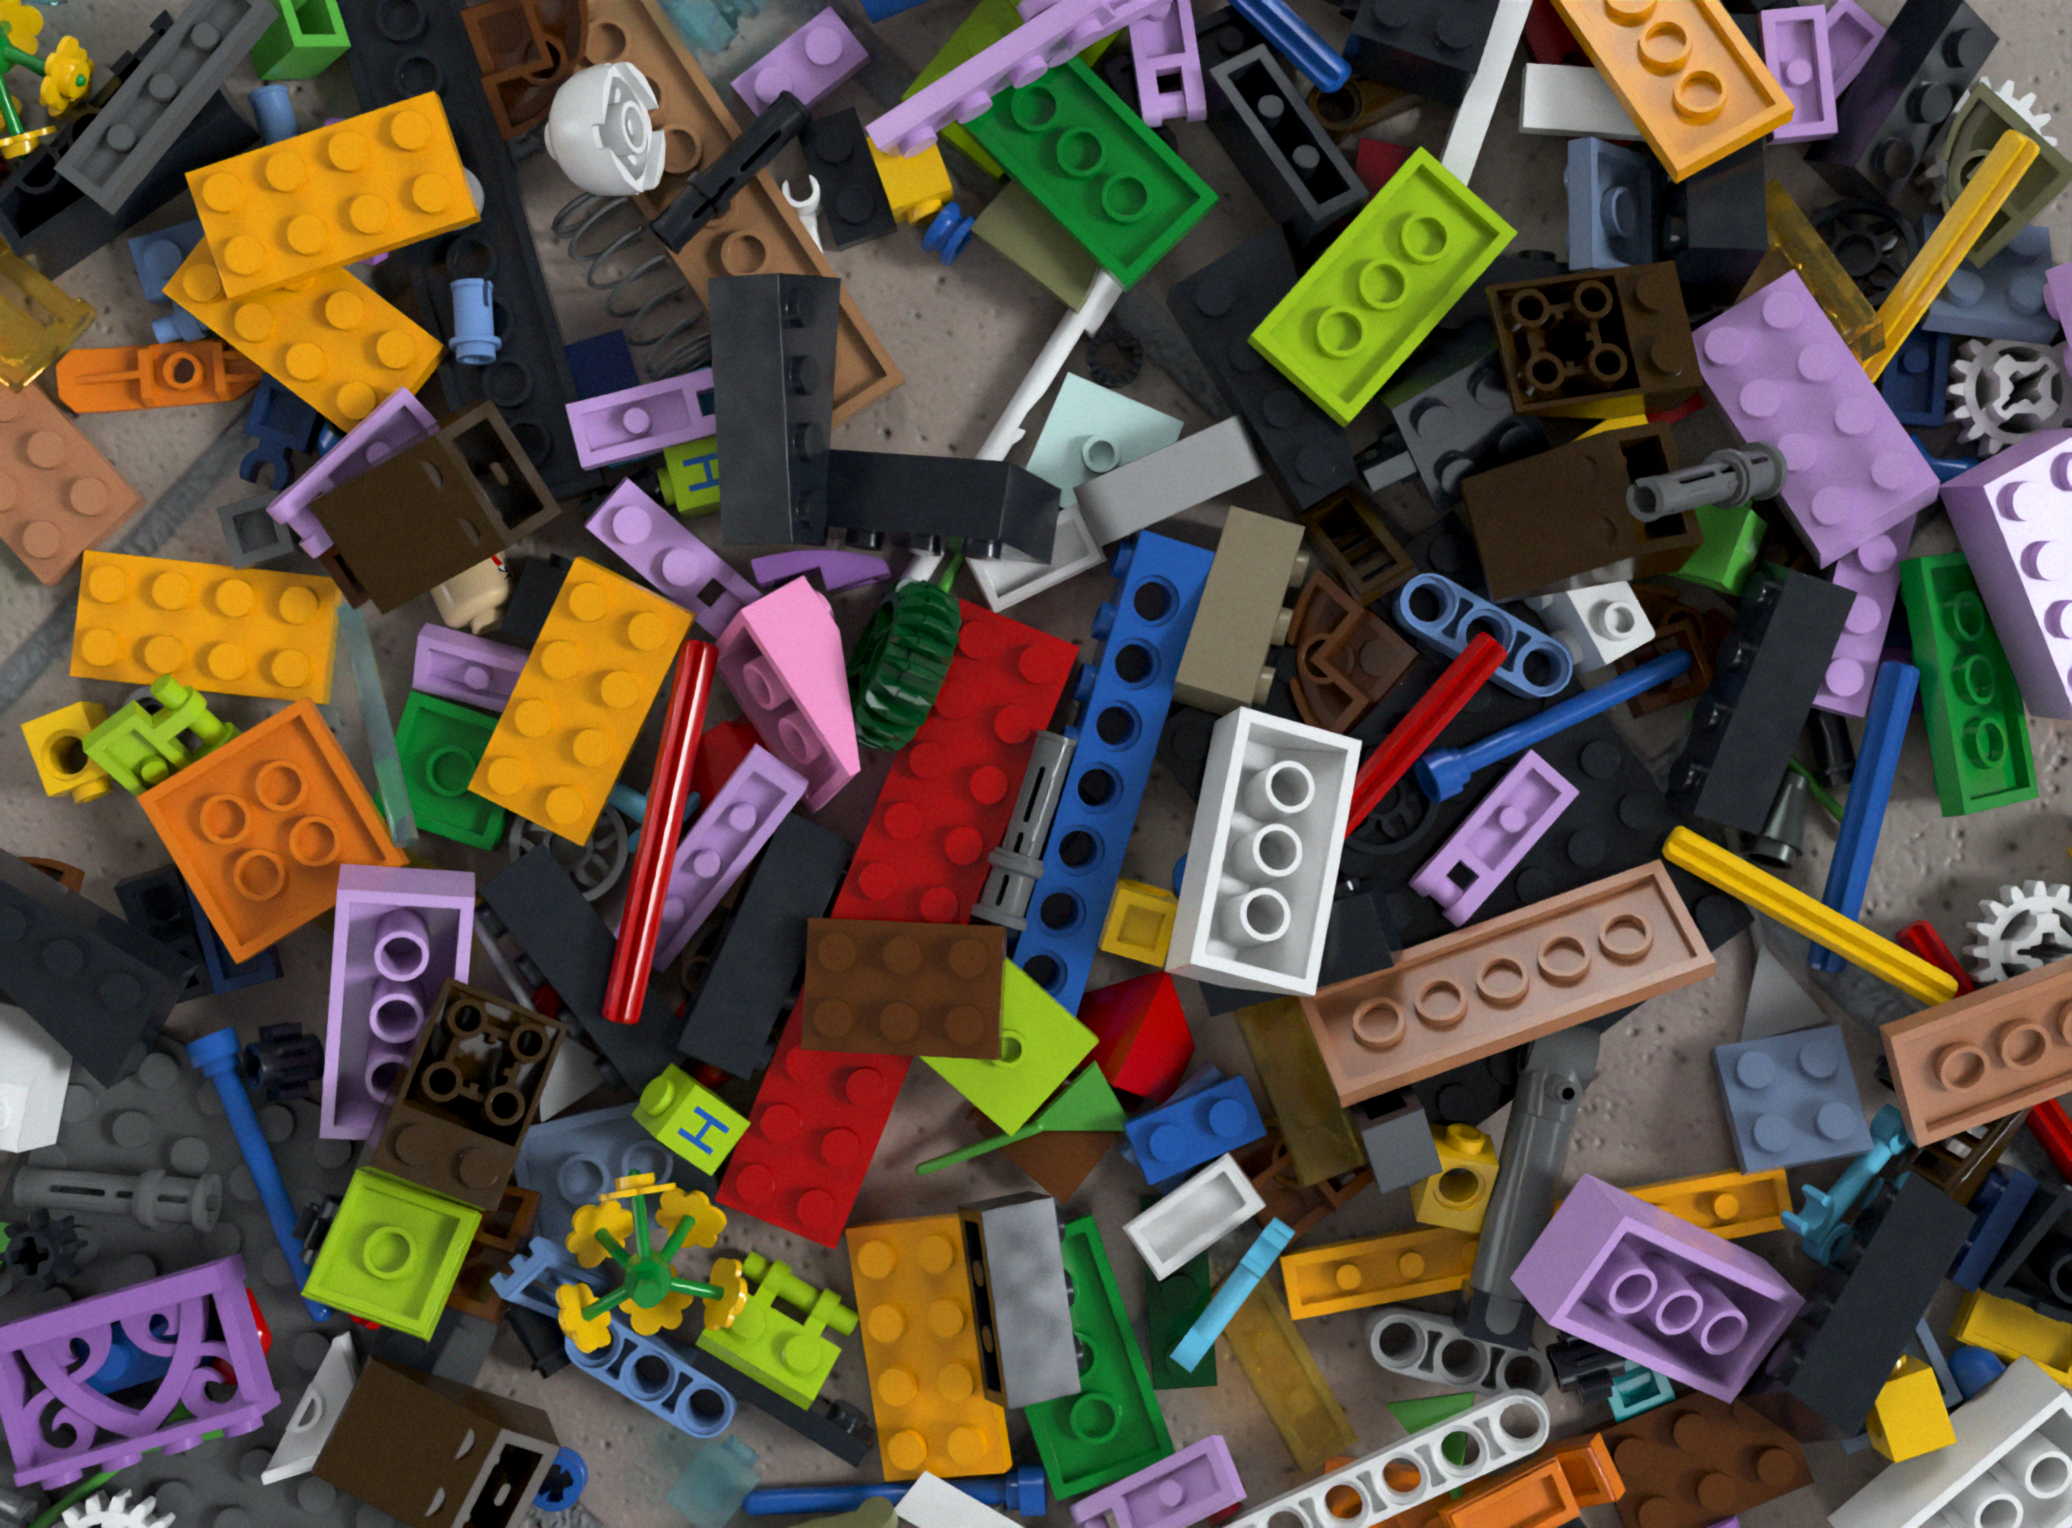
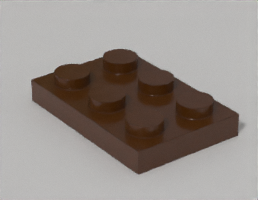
M808 917L801 1050L1000 1060L1002 1058L1008 927Z
M1689 1386L1675 1392L1676 1399L1619 1423L1612 1418L1583 1430L1585 1435L1595 1432L1600 1433L1626 1489L1621 1498L1613 1502L1623 1528H1705L1814 1483L1798 1441L1737 1398L1738 1395L1730 1404Z

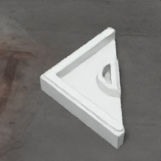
M349 1331L340 1333L333 1339L332 1346L314 1380L309 1384L270 1463L261 1475L263 1485L311 1471L361 1373Z

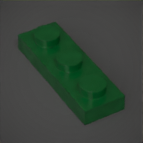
M1162 1193L1139 1195L1140 1214L1165 1196ZM1208 1248L1161 1281L1158 1280L1144 1260L1154 1390L1218 1386L1215 1341L1191 1373L1170 1357L1212 1301Z

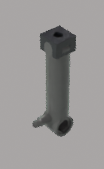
M1577 1024L1519 1045L1517 1057V1073L1519 1077L1498 1160L1499 1169L1487 1206L1470 1280L1463 1279L1453 1318L1454 1325L1463 1336L1528 1351L1537 1311L1510 1277L1552 1219L1582 1092L1590 1085L1597 1065L1600 1049V1032L1597 1028Z

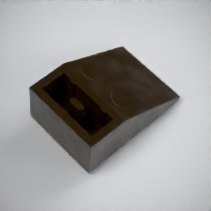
M1674 260L1488 285L1485 288L1513 415L1616 419L1671 411L1704 385Z
M475 398L307 503L382 615L509 548L562 513L559 505L491 399Z
M1668 420L1604 431L1460 481V490L1492 605L1676 572L1689 561L1704 544L1695 509L1663 516L1655 521L1643 522L1637 520L1631 514L1626 500L1628 488L1633 484L1636 486L1635 480L1638 478L1662 475L1682 469Z
M446 976L380 1106L355 1168L476 1210L479 1213H496L569 1025Z
M370 1354L311 1470L312 1474L413 1528H519L561 1446L545 1410Z

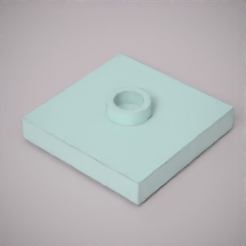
M1068 372L1025 470L1062 489L1059 509L1063 510L1078 503L1072 489L1073 487L1176 442L1185 422Z

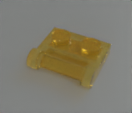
M0 232V273L57 318L46 330L0 293V381L14 393L19 394L92 326L97 318L98 311L82 297L73 299L51 280L16 257Z

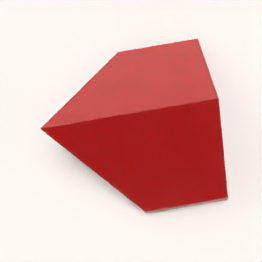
M1162 969L1083 993L1076 1018L1098 1037L1099 1042L1078 1066L1086 1069L1095 1060L1107 1083L1164 1104L1175 1093L1195 1050V1045L1170 973Z

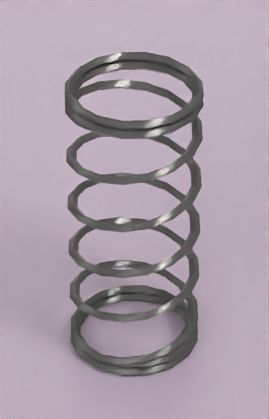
M586 191L573 199L555 216L551 229L555 232L557 238H571L568 248V255L571 259L579 261L595 260L589 269L587 284L590 288L601 290L615 288L607 301V314L616 318L635 316L626 331L625 341L627 344L638 347L655 344L647 355L644 370L650 374V379L657 382L698 370L712 359L711 332L697 336L682 344L665 356L653 370L649 366L650 361L665 342L699 322L704 317V311H697L663 335L649 340L633 341L630 337L631 332L648 311L664 304L685 289L686 284L678 282L670 286L644 307L628 312L615 313L611 306L620 291L628 283L645 276L659 267L666 260L667 255L660 253L649 258L624 279L607 284H595L592 276L606 256L618 252L637 241L647 232L648 227L642 224L630 229L613 241L602 252L593 255L577 256L573 251V247L579 236L623 209L628 203L629 198L628 196H612L607 203L585 219L573 225L563 227L580 210L605 196L595 195ZM706 347L695 357L686 360L680 364H677L689 355H691L692 353Z

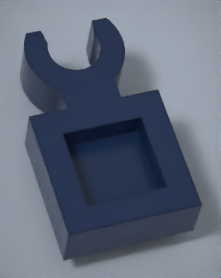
M263 372L243 432L260 439L258 448L249 452L242 460L239 475L240 479L255 484L260 469L264 465L272 463L276 469V476L271 489L284 491L293 485L295 481V469L290 461L293 451L312 455L324 415L272 375Z

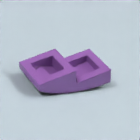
M797 550L751 559L757 584L764 590L792 582L803 575L806 578L822 573L826 590L831 596L892 578L889 566L885 560L867 554L843 550Z

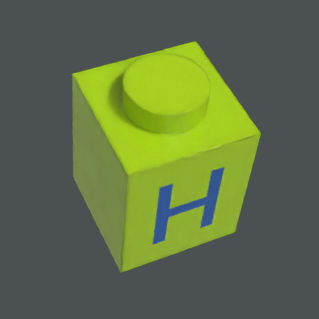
M717 436L663 449L667 467L657 469L666 505L677 504L678 512L687 519L720 511Z
M672 1062L661 1076L655 1078L647 1085L641 1095L640 1104L631 1114L654 1138L710 1176L713 1175L751 1124L728 1102Z

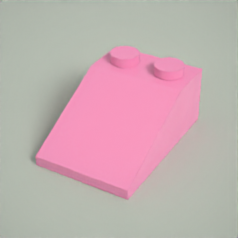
M803 575L742 608L714 644L719 651L715 669L756 728L771 754L809 780L806 791L800 798L810 813L813 814L826 805L861 771L840 629L834 622V613L828 600L820 592L814 591Z

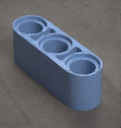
M1435 573L1420 574L1403 583L1395 591L1391 601V613L1396 624L1406 633L1453 660L1468 646L1466 630L1472 620L1479 619L1487 622L1495 633V640L1507 651L1506 659L1488 680L1516 696L1525 699L1552 696L1562 691L1569 683L1573 671L1572 659L1567 649L1558 641L1444 576ZM1423 587L1431 590L1436 595L1439 601V612L1432 622L1418 620L1412 614L1409 608V598L1415 588ZM1531 651L1544 655L1550 664L1551 673L1549 679L1541 687L1532 685L1523 674L1524 659Z
M619 1304L609 1310L611 1321L607 1327L611 1330L614 1337L612 1347L606 1349L597 1348L591 1353H583L577 1348L574 1341L565 1335V1350L569 1359L576 1366L689 1435L697 1438H712L721 1434L729 1426L741 1399L740 1396L691 1367L699 1352L661 1329L650 1336H642L636 1333L631 1326V1314L624 1313L620 1309ZM645 1355H654L661 1358L669 1369V1378L658 1382L647 1379L639 1368V1358ZM700 1389H710L717 1392L724 1402V1411L711 1415L701 1412L693 1401V1392Z

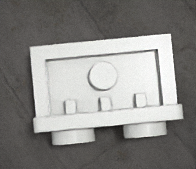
M1627 580L1523 599L1529 608L1536 611L1549 637L1558 641L1567 649L1572 659V672L1576 677L1608 665L1655 637V632Z

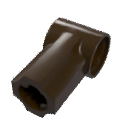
M1351 73L1347 81L1343 83V86L1333 94L1322 92L1314 85L1304 102L1337 147L1345 142L1348 136L1426 105L1430 99ZM1321 101L1334 102L1344 112L1345 121L1339 123L1327 121L1318 112L1317 103Z

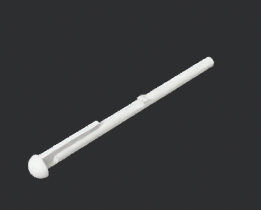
M1101 268L1087 302L1078 315L1068 308L975 459L1004 460L1012 445L1019 441L1026 432L1018 428L1025 415L1046 392L1083 331L1090 338H1093L1122 292V289ZM941 552V556L915 554L900 579L903 580L908 576L920 582L922 580L928 581L945 552Z

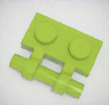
M170 674L159 677L150 688V693L164 705L160 711L151 716L133 700L82 738L83 752L135 797H138L243 734L231 722L222 723L206 709L207 701L192 686H181ZM186 727L204 741L193 752L174 737Z
M751 1250L742 1265L741 1274L760 1285L754 1296L747 1293L744 1308L740 1314L734 1316L733 1323L729 1328L720 1327L717 1331L705 1328L695 1345L807 1411L842 1350L821 1337V1333L827 1325L848 1338L859 1320V1314L839 1303L842 1296L825 1287L823 1292L791 1274L790 1272L793 1267L776 1258L774 1263ZM776 1296L809 1314L804 1325L799 1324L771 1307Z

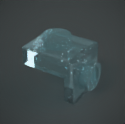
M732 1433L728 1435L725 1441L718 1435L714 1436L706 1442L702 1450L664 1499L700 1528H723L762 1478L764 1472L755 1466L760 1459V1455Z

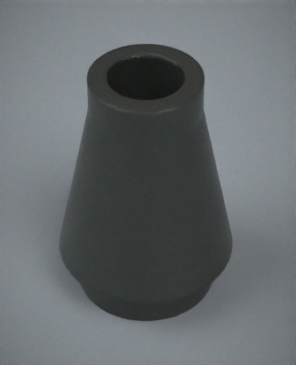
M1785 771L1760 834L1757 835L1743 830L1739 836L1740 840L1744 842L1741 852L1744 858L1770 868L1792 869L1795 857L1803 855L1806 801L1810 781L1807 778Z

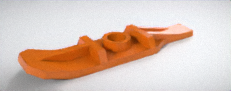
M223 338L196 340L189 343L182 341L116 348L71 349L56 364L59 400L76 414L127 412L236 402L259 386L263 372L268 373ZM183 360L191 361L195 369L193 378L186 383H178L174 377L176 365Z

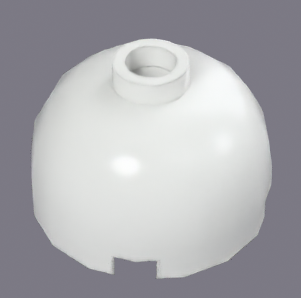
M629 62L604 63L577 72L557 90L549 112V122L545 127V143L550 156L558 162L567 177L582 190L599 196L638 195L644 192V190L654 189L659 184L665 167L666 143L664 130L652 131L648 110L658 109L659 107L645 76Z

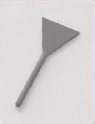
M1727 826L1724 833L1729 852L1745 860L1744 856L1741 855L1742 846L1737 828ZM1743 902L1755 918V921L1749 925L1756 958L1737 1043L1771 1037L1829 1021L1830 1019L1768 950L1758 910Z
M474 912L473 929L518 1005L538 1013L497 941ZM567 1036L563 1039L538 1103L539 1123L548 1120L605 1083L592 1065L599 1056Z

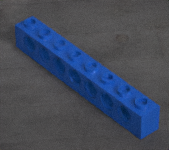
M1138 530L1130 534L1128 541L1120 539L1113 553L1109 576L1117 578L1110 603L1100 602L1092 623L1090 637L1098 640L1092 664L1082 663L1074 683L1072 700L1079 701L1080 704L1073 727L1065 724L1059 734L1078 743L1073 750L1059 793L1058 802L1038 859L1044 861L1043 868H1045L1043 878L1035 879L1023 916L1028 921L1026 931L1007 928L1006 956L1021 969H1023L1027 960L1033 956H1050L1053 962V971L1050 978L1040 986L1075 1017L1173 696L1177 672L1216 553L1146 530ZM1146 583L1154 585L1160 591L1163 599L1161 611L1151 620L1142 618L1134 607L1135 593ZM1127 645H1133L1141 651L1144 657V669L1135 680L1126 682L1116 671L1115 659L1122 648ZM1115 706L1123 712L1126 719V728L1118 740L1106 743L1099 737L1096 723L1099 715L1105 709ZM1091 769H1101L1108 781L1106 794L1095 803H1084L1078 794V782L1085 772ZM1084 831L1090 843L1087 856L1076 864L1063 863L1059 855V846L1062 839L1070 832ZM1054 893H1066L1071 900V912L1067 919L1057 925L1043 923L1040 910L1044 900Z

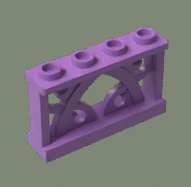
M241 1253L0 1323V1415L16 1468V1473L13 1474L16 1487L40 1481L43 1491L82 1478V1468L101 1464L103 1473H109L142 1461L141 1452L161 1446L164 1456L173 1455L202 1444L203 1438L201 1434L222 1429L224 1438H232L251 1432L264 1425L262 1415L281 1404L278 1390L274 1391L243 1280L248 1278ZM211 1293L214 1297L226 1342L206 1340L209 1324V1294ZM154 1314H162L167 1318L169 1326L162 1335L179 1333L177 1342L161 1340L152 1335L149 1324ZM119 1320L125 1334L143 1351L156 1356L173 1357L160 1388L142 1411L113 1401L85 1382L102 1367L107 1359L112 1342L111 1322ZM77 1337L87 1342L90 1348V1356L85 1364L74 1372L68 1365L81 1358L73 1355L70 1350L71 1340ZM20 1349L34 1372L47 1387L34 1397ZM202 1356H216L233 1366L238 1389L230 1401L222 1403L213 1402L205 1395L204 1387L207 1381H216L222 1384L225 1382V1379L215 1368L209 1366L199 1367ZM56 1397L67 1406L56 1414L52 1424V1432L58 1430L62 1423L71 1424L77 1432L76 1441L68 1448H57L47 1443L40 1423V1417L44 1408ZM181 1402L193 1414L166 1422ZM100 1427L120 1434V1436L97 1442Z

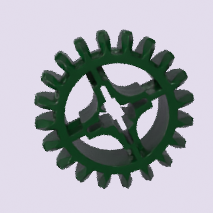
M908 576L903 580L899 579L891 585L888 591L882 594L878 606L872 609L866 626L862 627V634L858 643L853 647L852 658L846 667L857 743L873 750L877 747L889 753L892 750L898 751L915 737L918 727L925 724L929 710L933 705H936L937 695L941 687L946 683L947 671L954 662L952 656L959 642L957 632L962 624L959 601L955 600L954 596L941 590L940 586L926 580L920 582Z

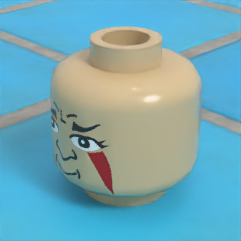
M501 551L429 591L446 626L456 630L472 629L475 636H483L500 629L518 582L504 551Z

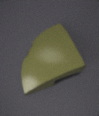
M1983 82L1971 93L1960 109L1945 143L1942 159L1948 163L1947 195L1941 198L1945 216L2004 132L2009 129L2021 132L2034 140L2040 147V151L1966 254L1968 259L1979 270L2017 237L2072 184V163L2039 135L2025 119Z
M1011 180L970 227V231L975 239L1022 270L1031 283L1078 315L1095 286L1100 267Z

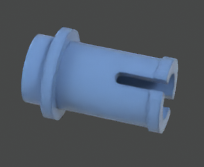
M267 85L252 91L248 95L247 100L253 110L265 146L301 135L288 97L289 92L287 87L283 85Z
M467 278L451 282L450 291L453 297L455 337L449 340V349L456 352V361L461 364L483 365L494 362L496 360L495 351L499 350L502 345L501 339L494 336L493 283L491 281L484 282V279Z

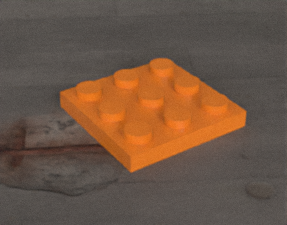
M309 697L301 698L136 797L236 964L245 963L335 909L341 864L401 868L410 864L314 701Z

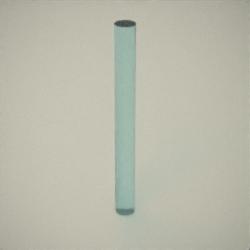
M347 603L338 607L336 611L392 843L396 848L408 847L418 843L419 836L362 606L354 611L351 605Z

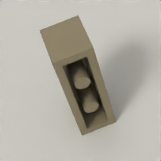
M1235 506L1230 507L1177 672L1172 701L1222 716L1231 713L1241 706L1251 709L1252 703L1265 706L1276 669L1264 664L1271 644L1280 647L1284 645L1294 610L1282 606L1289 586L1301 589L1312 553L1300 549L1305 531L1304 526Z

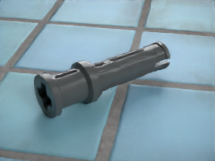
M1766 441L1747 443L1739 448L1738 451L1732 448L1717 450L1708 455L1702 465L1679 469L1662 475L1638 478L1635 480L1637 485L1633 484L1628 488L1626 496L1627 506L1637 520L1651 522L1663 516L1693 510L1709 504L1721 509H1732L1740 507L1748 502L1749 499L1755 501L1770 499L1779 494L1786 484L1788 476L1787 461L1781 450L1774 444ZM1762 458L1766 460V462L1755 465L1751 463V461Z
M1038 729L1036 733L1037 738L1022 785L1018 791L1017 800L1002 847L995 846L994 851L989 852L987 861L992 867L981 902L973 904L970 912L974 916L1021 931H1026L1028 921L1023 916L1035 879L1043 878L1045 868H1043L1044 861L1038 859L1058 802L1059 793L1073 750L1078 743L1070 738Z
M24 1165L18 1171L13 1187L14 1202L19 1207L37 1206L79 1212L130 1215L144 1227L154 1228L160 1222L193 1224L194 1229L198 1232H210L215 1227L220 1215L223 1197L222 1181L217 1174L206 1173L200 1179L168 1176L164 1169L157 1168L142 1172L137 1177L90 1171L41 1169ZM65 1187L104 1190L105 1194L104 1196L64 1193L63 1189ZM131 1193H133V1199L129 1198ZM173 1198H188V1202L185 1204L173 1203Z

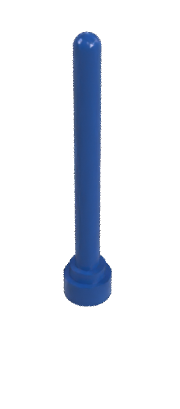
M1674 649L1463 749L1458 750L1454 746L1447 749L1442 746H1436L1423 752L1413 763L1416 779L1428 799L1438 804L1461 793L1463 784L1470 781L1471 773L1687 672L1692 665V657L1684 649Z
M232 1026L195 1040L183 1047L193 1070L200 1068L204 1079L211 1077L301 1295L313 1267L303 1262L299 1257L305 1241L291 1237L298 1217L236 1067L242 1064L238 1052L242 1051L243 1048L235 1028ZM301 1295L308 1315L312 1320L325 1322L332 1317L334 1308L306 1299Z
M1043 1462L1018 1464V1470L1006 1471V1477L943 1480L985 1505L1007 1504L1008 1511L1020 1510L1021 1517L1047 1515L1046 1471ZM916 1482L755 1489L747 1491L742 1496L741 1508L750 1516L857 1511L866 1499L874 1496L888 1498L895 1508Z

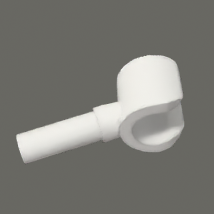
M809 175L813 193L808 200L803 202L792 199L788 181L785 180L782 185L783 195L823 254L817 216L823 207L820 201V187L816 178Z

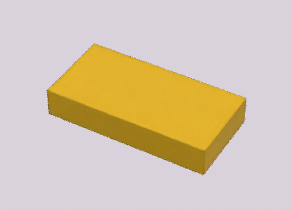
M1979 1287L1975 1293L1966 1290L1948 1335L1968 1345L1978 1346L1985 1350L1988 1349L1998 1358L2013 1363L2024 1354L2058 1384L2072 1389L2071 1324L2050 1319L2007 1298L2003 1300L1986 1293Z

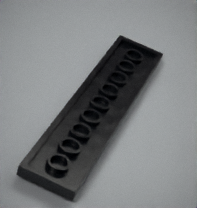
M336 0L351 47L344 53L362 114L435 91L441 99L463 167L474 174L483 188L484 205L480 213L482 221L473 223L460 230L449 231L401 247L425 330L448 349L449 340L455 337L453 297L450 291L451 282L460 279L479 278L484 279V282L491 281L493 283L494 336L501 339L502 347L495 351L496 360L494 362L483 365L461 364L456 361V352L450 350L437 366V371L449 412H453L473 398L491 399L557 504L590 494L589 490L596 489L598 492L608 488L602 467L585 471L580 465L565 405L582 401V397L507 141L502 139L480 80L483 73L460 13L462 9L467 8L466 1Z

